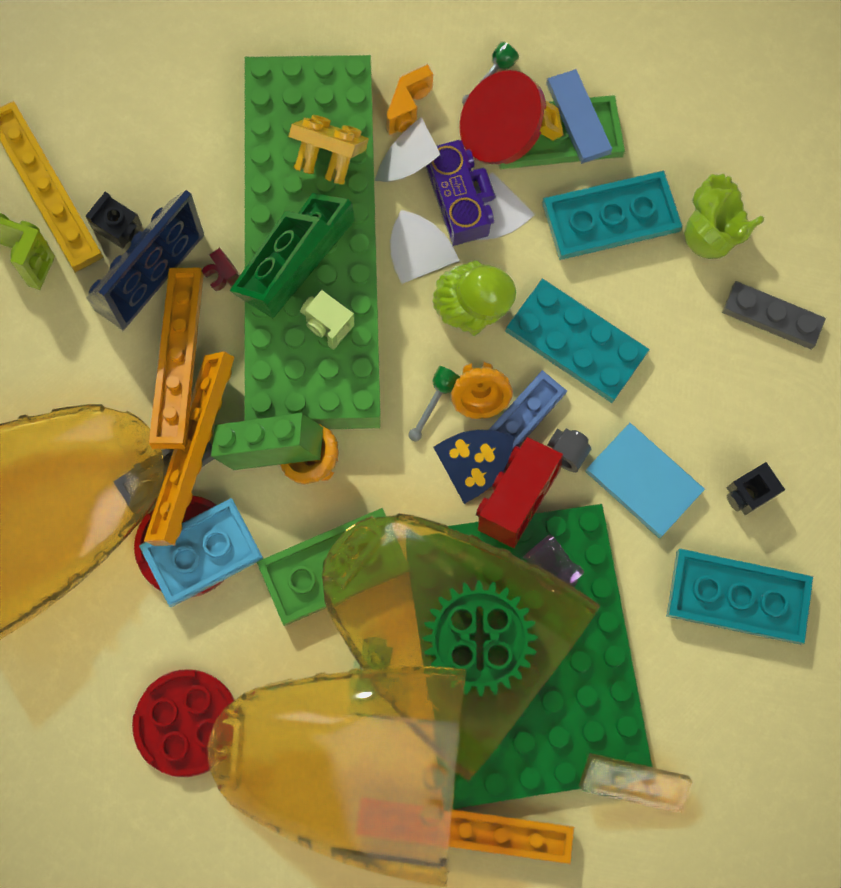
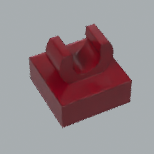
M219 247L209 254L215 264H208L201 271L206 278L214 273H218L217 280L210 284L215 291L223 289L227 282L233 286L240 276L229 257Z

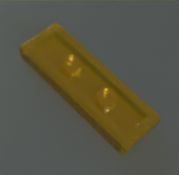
M590 753L579 786L584 792L682 813L692 780L688 775Z

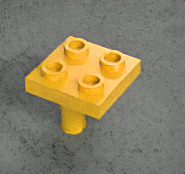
M312 115L311 118H304L301 121L292 123L288 137L301 141L294 169L298 171L304 169V173L314 174L320 148L332 152L324 178L330 182L333 179L334 183L345 184L350 159L366 151L369 138L361 136L362 131L351 126L343 125L342 129L331 126V120L318 115Z

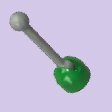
M500 42L492 53L494 65L483 79L496 73L498 69L511 68L519 59L517 51L508 43ZM469 94L463 97V105L465 104Z
M443 366L437 368L433 377V385L436 392L416 428L410 430V440L416 442L421 439V431L442 393H450L456 380L460 378L452 370Z

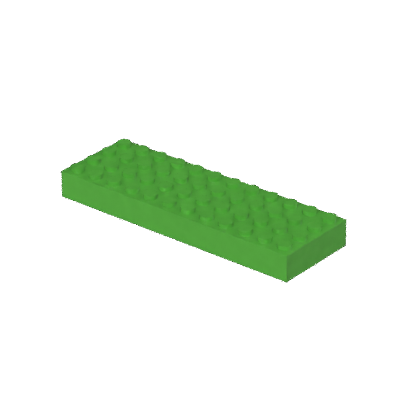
M371 55L245 57V268L285 211L299 213L312 193L349 199L353 204L355 217L352 225L273 319L245 302V421L304 413L317 424H321L327 429L380 428ZM312 115H318L331 120V126L342 129L343 125L351 126L361 130V136L369 138L366 151L350 159L345 184L334 183L333 179L330 182L324 178L332 152L320 148L314 174L304 173V169H301V171L294 169L301 141L288 137L292 123L301 121L304 118H311ZM321 290L354 313L353 328L334 350L328 346V339L325 335L322 338L318 337L307 327L306 316L300 312L305 301L311 296L315 298Z

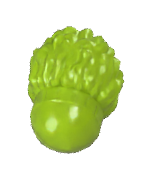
M712 174L695 191L693 204L696 210L689 217L684 235L689 248L700 257L707 259L725 257L735 245L745 242L757 225L764 222L763 216L748 221L747 212L743 210L742 194L738 189V185L732 182L730 176L725 177V174Z
M477 260L455 266L450 272H444L440 279L436 281L437 289L433 293L434 309L442 317V321L452 327H459L463 332H470L473 336L479 334L486 325H491L504 316L516 299V287L512 278L502 269L481 264Z

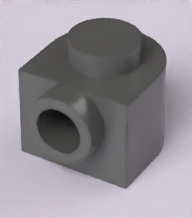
M557 428L547 446L563 454L561 467L570 472H578L591 451V446L588 444L589 439L583 433L576 430L570 431L567 428L564 431Z

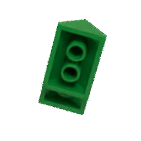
M312 193L299 213L285 211L230 291L273 319L355 221L352 202L346 198Z

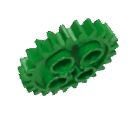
M478 580L476 589L471 591L468 584L464 582L463 593L458 594L456 590L450 588V596L452 598L450 601L442 597L438 598L442 607L441 610L430 608L429 612L435 618V622H424V627L431 630L432 634L423 636L422 640L432 644L433 647L424 651V654L428 657H436V660L431 663L430 668L431 670L440 667L443 669L438 678L440 681L448 677L452 678L451 690L456 689L461 683L464 685L465 696L470 693L472 687L477 688L479 698L483 697L484 688L489 687L493 695L496 696L498 684L501 683L507 690H510L509 678L511 676L516 680H522L523 677L518 670L519 667L530 669L531 664L524 657L536 655V650L528 646V643L538 640L537 635L528 634V630L533 628L536 623L535 621L524 620L530 609L529 607L520 610L517 608L521 600L520 596L515 597L511 601L507 599L509 588L506 587L498 594L496 593L495 582L491 583L487 591L483 590L481 580ZM478 607L483 609V634L485 637H490V640L484 641V669L481 671L477 669L476 641H470V637L476 636V609ZM463 612L470 615L472 624L469 628L459 630L453 626L452 619L457 613ZM495 612L502 613L507 618L508 623L503 629H493L487 622L489 615ZM463 647L471 651L473 658L468 665L459 666L452 660V655L458 648ZM496 647L504 649L508 654L507 662L501 666L490 663L488 653L491 649Z

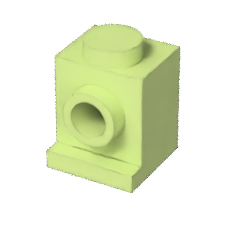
M323 290L315 298L313 296L309 297L300 310L306 316L307 327L318 337L322 338L325 335L328 339V346L333 350L354 326V313Z

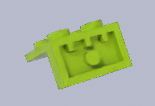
M0 213V244L12 248L10 262L29 287L40 290L54 261V253L36 225L27 221L17 223Z

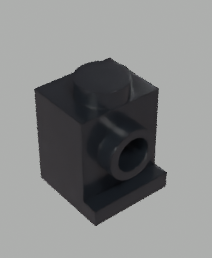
M107 192L102 194L86 215L92 230L122 249L140 232L142 226L138 214L111 198V195Z
M765 462L732 482L727 487L730 492L727 494V500L735 511L742 510L744 515H747L785 491V488L768 463ZM746 488H749L753 491L754 498L750 496Z

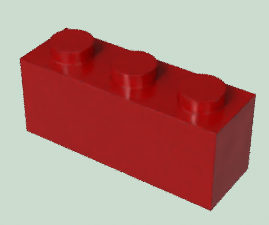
M529 437L526 438L521 448L516 446L509 457L508 469L505 473L500 471L493 483L492 490L494 491L489 499L484 497L476 511V516L479 517L478 531L515 548L561 471L563 454Z

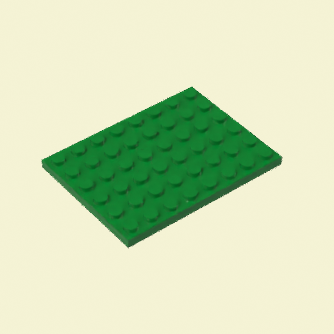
M602 504L535 513L515 548L478 531V522L403 532L407 564L410 568L411 591L445 809H457L654 777ZM478 580H481L483 590L487 591L491 583L495 582L496 593L498 594L506 587L509 588L507 599L510 601L520 596L521 600L517 608L520 610L529 607L530 609L524 620L535 621L536 623L533 628L528 630V634L538 636L537 641L528 643L529 647L536 650V655L524 657L531 664L530 669L518 668L523 677L522 680H516L511 676L509 678L511 689L507 690L500 683L497 685L498 691L496 696L493 695L489 687L484 688L482 698H479L477 688L474 687L465 696L464 685L461 683L456 689L451 690V677L440 681L438 678L443 669L440 667L431 670L430 668L431 663L436 660V657H428L424 654V651L433 646L422 640L423 636L432 634L431 630L424 627V622H435V618L429 612L430 608L442 609L438 598L442 597L450 601L452 599L450 588L461 594L463 593L464 582L468 584L471 591L475 590ZM478 607L476 609V636L470 637V641H476L477 669L481 671L484 669V641L490 640V637H485L483 634V609ZM499 612L492 613L487 618L489 626L496 630L503 629L508 623L505 615ZM457 613L452 619V624L459 630H465L471 626L472 618L467 613ZM463 647L455 650L452 655V660L459 666L468 665L473 658L471 651ZM496 647L489 651L488 660L493 665L501 666L507 662L508 654L504 649Z

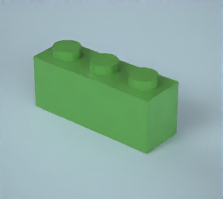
M304 413L218 424L214 428L211 457L232 470L320 460L323 427Z

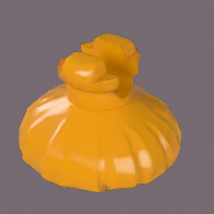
M484 362L483 368L473 369L472 363L464 366L462 375L456 380L451 391V401L456 411L471 419H485L498 415L508 407L513 397V389L508 378L502 372L493 369V366Z
M322 426L323 436L320 460L281 464L280 466L286 477L298 484L305 485L319 482L320 480L328 481L333 476L334 472L331 470L334 469L336 461H338V442L332 431Z

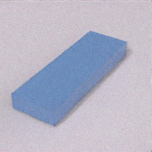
M577 70L547 78L546 85L555 105L559 108L561 119L581 164L610 155L612 147Z
M542 370L489 430L514 436L513 451L516 446L519 447L565 396L567 390Z

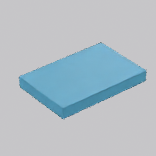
M631 423L621 431L585 470L591 478L659 539L705 490Z
M232 498L182 523V531L175 545L154 546L147 542L139 545L171 608L263 559Z

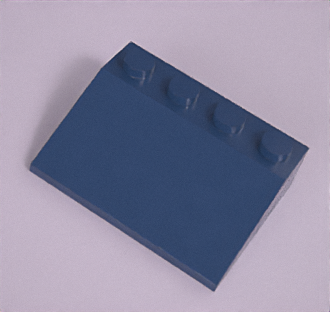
M183 191L171 199L164 208L161 207L156 210L147 228L144 231L138 232L133 237L128 250L113 260L110 265V271L102 280H97L89 290V295L86 298L92 308L122 331L126 329L168 279L169 268H177L204 236L195 203L189 191Z

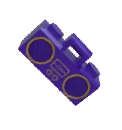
M462 140L437 145L440 155L426 165V169L452 246L489 236L491 224L494 223V216L490 205L484 206V203L494 200L496 196L486 168L471 171V168L475 166L474 158L470 149H464ZM474 181H477L481 193H476Z

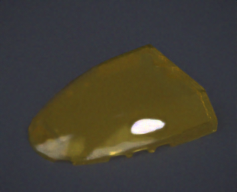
M86 404L52 409L50 413L35 416L21 415L17 420L0 424V639L25 625L80 584L129 536L150 511L158 498L164 479L161 449H152L150 447V428L139 417L129 411L122 412L106 408L102 404ZM124 474L127 481L123 485L131 496L129 505L113 483V481Z
M401 513L395 516L378 518L370 516L352 525L338 538L330 549L322 572L324 600L329 616L367 677L408 727L467 782L473 778L497 749L574 647L600 608L598 603L565 581L534 563L529 564L513 556L510 551L504 548H496L480 541L474 535L468 536L449 529L447 525ZM478 580H481L483 590L487 591L491 583L495 582L496 593L498 594L506 587L509 588L507 599L510 601L520 596L521 600L517 608L520 610L529 607L530 609L524 620L535 621L536 623L533 628L528 630V634L538 636L537 641L528 643L529 647L536 650V655L524 657L531 664L530 669L518 668L523 677L522 680H516L511 676L509 678L511 689L507 690L500 683L497 685L498 691L496 696L493 695L489 687L484 688L482 698H479L477 688L474 687L465 696L464 685L461 683L456 689L451 690V677L440 681L438 678L443 669L440 667L431 670L430 668L431 663L436 660V657H428L424 654V651L433 646L422 640L423 636L432 634L431 630L424 627V622H435V618L429 612L430 608L442 609L438 598L442 597L450 601L452 599L450 588L461 594L463 593L464 582L468 584L471 591L475 590ZM478 607L476 609V636L470 637V641H476L477 669L481 671L484 669V641L490 640V637H485L483 634V609ZM499 612L492 613L487 618L489 626L496 630L503 629L508 623L505 615ZM457 613L452 619V624L459 630H465L471 626L472 618L467 613ZM463 647L455 650L452 655V660L459 666L468 665L473 658L471 651ZM496 647L489 651L488 660L493 665L501 666L507 662L508 654L504 649Z
M387 666L380 670H361V668H355L342 673L326 674V672L307 678L296 680L290 678L253 688L244 692L234 702L224 708L213 726L208 745V762L212 777L218 790L235 809L258 824L302 847L338 862L373 873L407 881L447 887L449 878L448 853L459 727L467 670L422 666Z

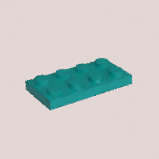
M664 171L543 198L542 202L559 260L678 233L683 228Z
M543 278L505 330L506 333L611 403L617 398L650 350Z
M678 549L666 617L801 645L805 643L813 576Z

